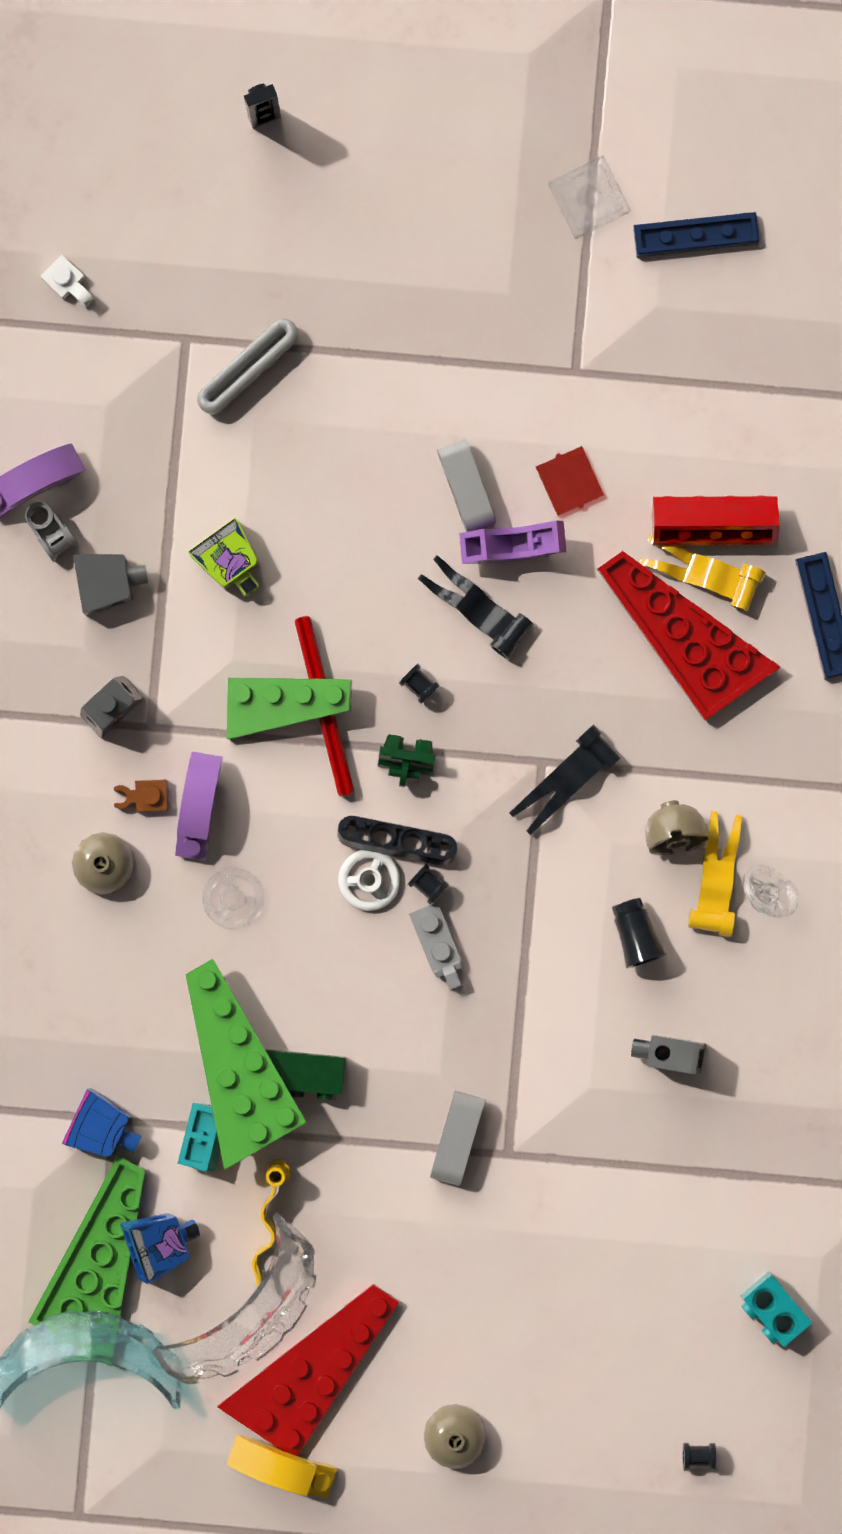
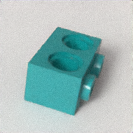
M769 1272L740 1295L745 1301L741 1307L753 1321L758 1317L766 1327L761 1331L773 1345L779 1341L785 1347L812 1324L810 1319ZM767 1291L771 1293L772 1300L768 1306L758 1307L756 1305L755 1299L760 1292ZM784 1315L790 1316L792 1319L791 1327L787 1331L777 1330V1319Z

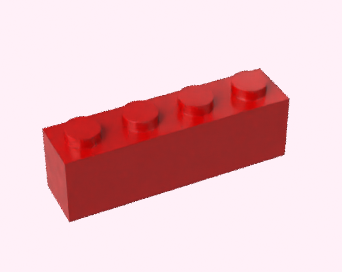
M777 496L653 497L651 515L653 545H777L780 527Z

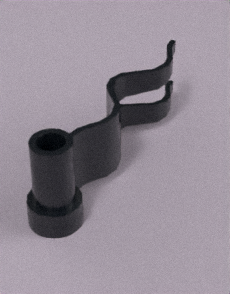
M436 555L433 561L447 578L466 595L462 596L447 590L422 574L418 577V580L440 599L455 607L477 629L492 638L491 648L503 658L509 660L517 651L515 648L534 624L521 613L516 617L493 602L475 583L457 573Z
M594 724L576 740L580 746L509 812L514 817L551 791H555V794L526 830L529 835L536 831L603 766L609 770L621 759L615 750L600 736L602 732Z

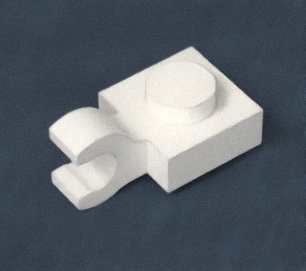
M63 255L40 276L63 300L71 294L85 308L94 300L92 295L80 285L85 279L84 275Z

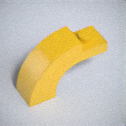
M238 1434L227 1461V1465L263 1483L299 1495L307 1496L309 1494L326 1499L337 1472V1468L332 1465L301 1458L272 1447L262 1440Z

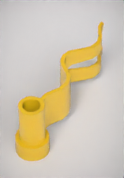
M649 535L647 541L653 544V538ZM679 545L656 546L677 557L689 566L688 569L656 560L640 558L639 561L645 567L661 571L682 582L711 590L732 599L730 606L744 612H748L757 586L762 584L766 574L764 570L752 565L743 564L741 569H738L720 560L693 553Z
M711 811L709 840L704 853L697 910H690L688 928L718 932L719 936H732L735 913L728 911L732 894L734 864L740 838L742 815L736 814L721 861H718L717 811Z
M282 1159L271 1161L266 1168V1180L273 1187L271 1195L264 1202L260 1214L262 1222L271 1233V1241L258 1249L252 1260V1270L256 1278V1286H259L262 1276L257 1257L272 1246L277 1236V1229L267 1216L266 1206L275 1195L277 1186L285 1184L291 1176L290 1165ZM272 1172H280L282 1178H275Z

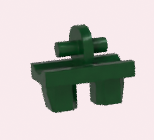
M389 734L384 747L380 746L377 767L389 768L388 776L399 777V787H405L407 779L419 781L420 774L433 775L436 755H433L432 741L416 740L413 752L402 750L403 737Z

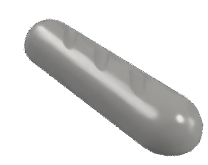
M280 319L271 324L200 390L197 401L201 410L209 414H216L225 409L295 344L299 335L296 325L288 319Z

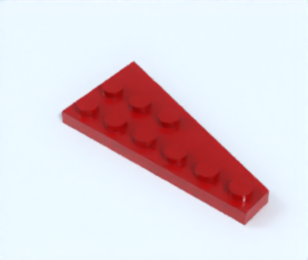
M624 551L597 568L599 574L704 721L781 667L760 653L754 646L745 642L698 605L685 598L679 591L659 579L653 572Z
M372 1284L309 1335L269 1364L263 1371L246 1382L231 1396L217 1405V1408L281 1451L297 1456L398 1305L399 1300L375 1284Z

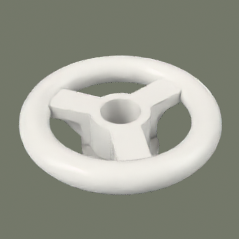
M359 850L350 855L341 866L338 877L339 888L345 900L353 907L364 911L379 910L390 904L399 891V869L394 860L386 854ZM366 858L374 859L371 867L363 868L357 876H348L350 869L356 862ZM383 863L391 875V885L386 894L380 888L382 878L379 870ZM366 874L374 875L375 883L372 886L364 884L363 878ZM358 885L361 890L372 892L377 900L372 902L362 901L352 894L349 886Z

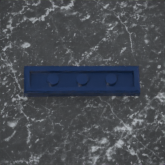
M756 212L633 225L636 257L757 245L760 242Z
M827 552L795 559L824 680L842 676V613Z

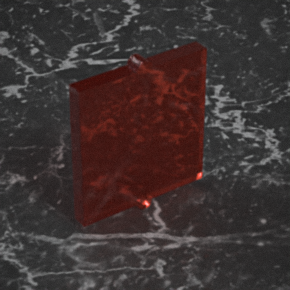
M582 446L563 455L557 453L554 459L535 467L557 516L577 507L582 509L584 504L604 496Z

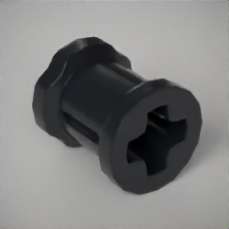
M417 663L402 678L399 684L401 686L405 685L418 697V702L422 704L440 685L437 682L433 683L420 670L421 666Z
M427 864L408 883L410 887H416L428 898L427 903L430 905L449 885L446 881L441 882L431 873Z
M683 1443V1471H689L690 1468H709L710 1471H715V1443H710L709 1446H690L689 1443Z

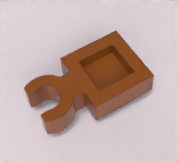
M166 779L135 781V790H130L123 785L113 787L115 792L123 791L126 794V800L123 803H114L115 808L125 809L132 803H136V812L168 811Z

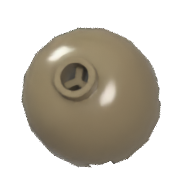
M676 800L661 804V809L655 811L648 819L645 829L649 852L654 855L675 854L672 849L685 846L687 852L704 845L709 840L707 825L702 815L689 805H679V801Z
M103 832L92 834L81 841L74 851L72 866L74 876L81 886L90 892L104 895L117 892L129 882L133 876L135 860L133 851L124 840L117 835Z
M458 1404L443 1406L433 1413L426 1422L424 1430L425 1448L431 1458L441 1466L452 1469L466 1467L476 1461L483 1452L486 1441L484 1424L479 1416L469 1407Z

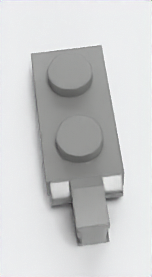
M438 902L410 913V918L436 978L444 975L450 990L461 986L456 970L463 968L460 962L461 958Z

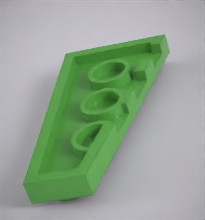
M228 678L227 740L352 711L351 679Z

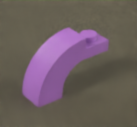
M72 443L38 455L0 476V519L33 497L52 488L65 485L86 471Z
M556 520L523 527L480 529L459 533L462 564L522 561L567 552L564 521Z
M198 752L191 753L179 813L175 856L206 861L214 804L220 781L222 756Z

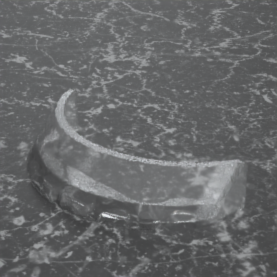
M278 1212L273 1216L276 1228V1244L271 1264L262 1282L243 1306L227 1320L198 1337L177 1344L157 1346L153 1349L152 1353L168 1375L185 1384H199V1379L217 1375L223 1377L231 1376L239 1372V1366L251 1359L259 1361L281 1343L283 1337L300 1320L307 1308L305 1300L309 1290L314 1288L316 1283L313 1256L315 1251L310 1241Z

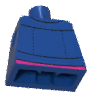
M89 1088L85 1092L62 1144L102 1156L112 1157L117 1146L134 1153L142 1136L126 1129L131 1118L130 1114L94 1089Z

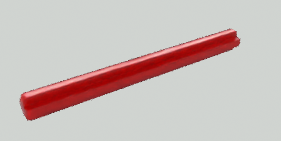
M309 616L299 617L294 622L308 678L326 679L311 618ZM336 716L319 718L337 793L340 797L352 795L354 788Z

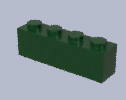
M265 1049L292 1097L304 1098V1092L317 1093L316 1099L335 1100L336 1095H342L345 1056Z

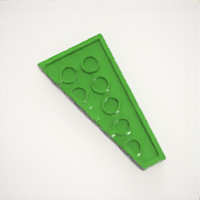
M211 959L185 975L224 1170L307 1122L214 959Z
M120 1155L116 1157L28 1321L110 1367L113 1362L131 1259L120 1224L137 1220L146 1169Z

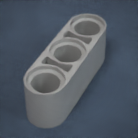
M465 439L437 449L441 465L466 532L479 530L495 524L496 519L467 440Z
M455 1090L430 1178L460 1186L485 1099Z

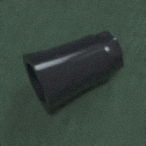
M641 898L631 899L612 907L616 918L614 922L623 948L626 969L667 955L653 928L647 909H643Z

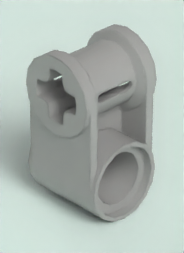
M42 501L34 502L27 507L25 519L53 562L57 560V556L69 547L79 545L64 522L60 521L47 503ZM39 508L48 511V520L42 525H37L32 520L33 512Z

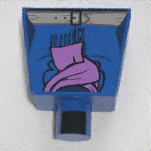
M169 1213L120 1224L137 1277L146 1284L155 1281L188 1260L190 1255L186 1242L200 1237L199 1228L193 1219L179 1225L177 1217Z

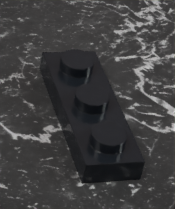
M264 83L258 84L248 90L249 94L244 95L248 118L253 129L281 118L278 96L273 84L268 86Z

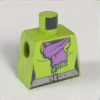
M236 517L188 551L191 558L224 590L235 583L246 597L260 587L250 573L259 566V562Z

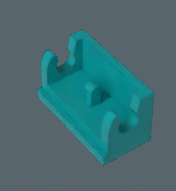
M193 1103L177 1164L206 1172L216 1171L221 1151L212 1106L203 1103Z

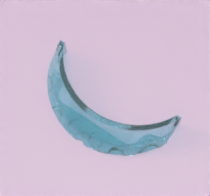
M89 1310L85 1313L71 1311L46 1318L44 1322L29 1330L27 1328L20 1333L0 1357V1408L9 1395L31 1376L56 1365L81 1361L107 1363L136 1373L155 1386L174 1409H180L181 1365L174 1353L171 1354L148 1328L141 1324L139 1327L121 1319V1316L117 1314Z

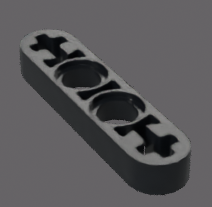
M359 816L344 817L338 825L337 837L339 841L351 848L443 866L452 863L457 854V843L453 837L447 834ZM350 826L356 827V833L353 837L347 836L348 832L346 830ZM366 828L370 829L368 841L364 840ZM378 831H385L390 835L391 840L386 844H379L374 840L373 835ZM409 837H415L420 840L421 847L417 850H409L405 847L404 840ZM427 840L431 841L429 853H425ZM441 844L447 845L448 851L445 855L439 854Z

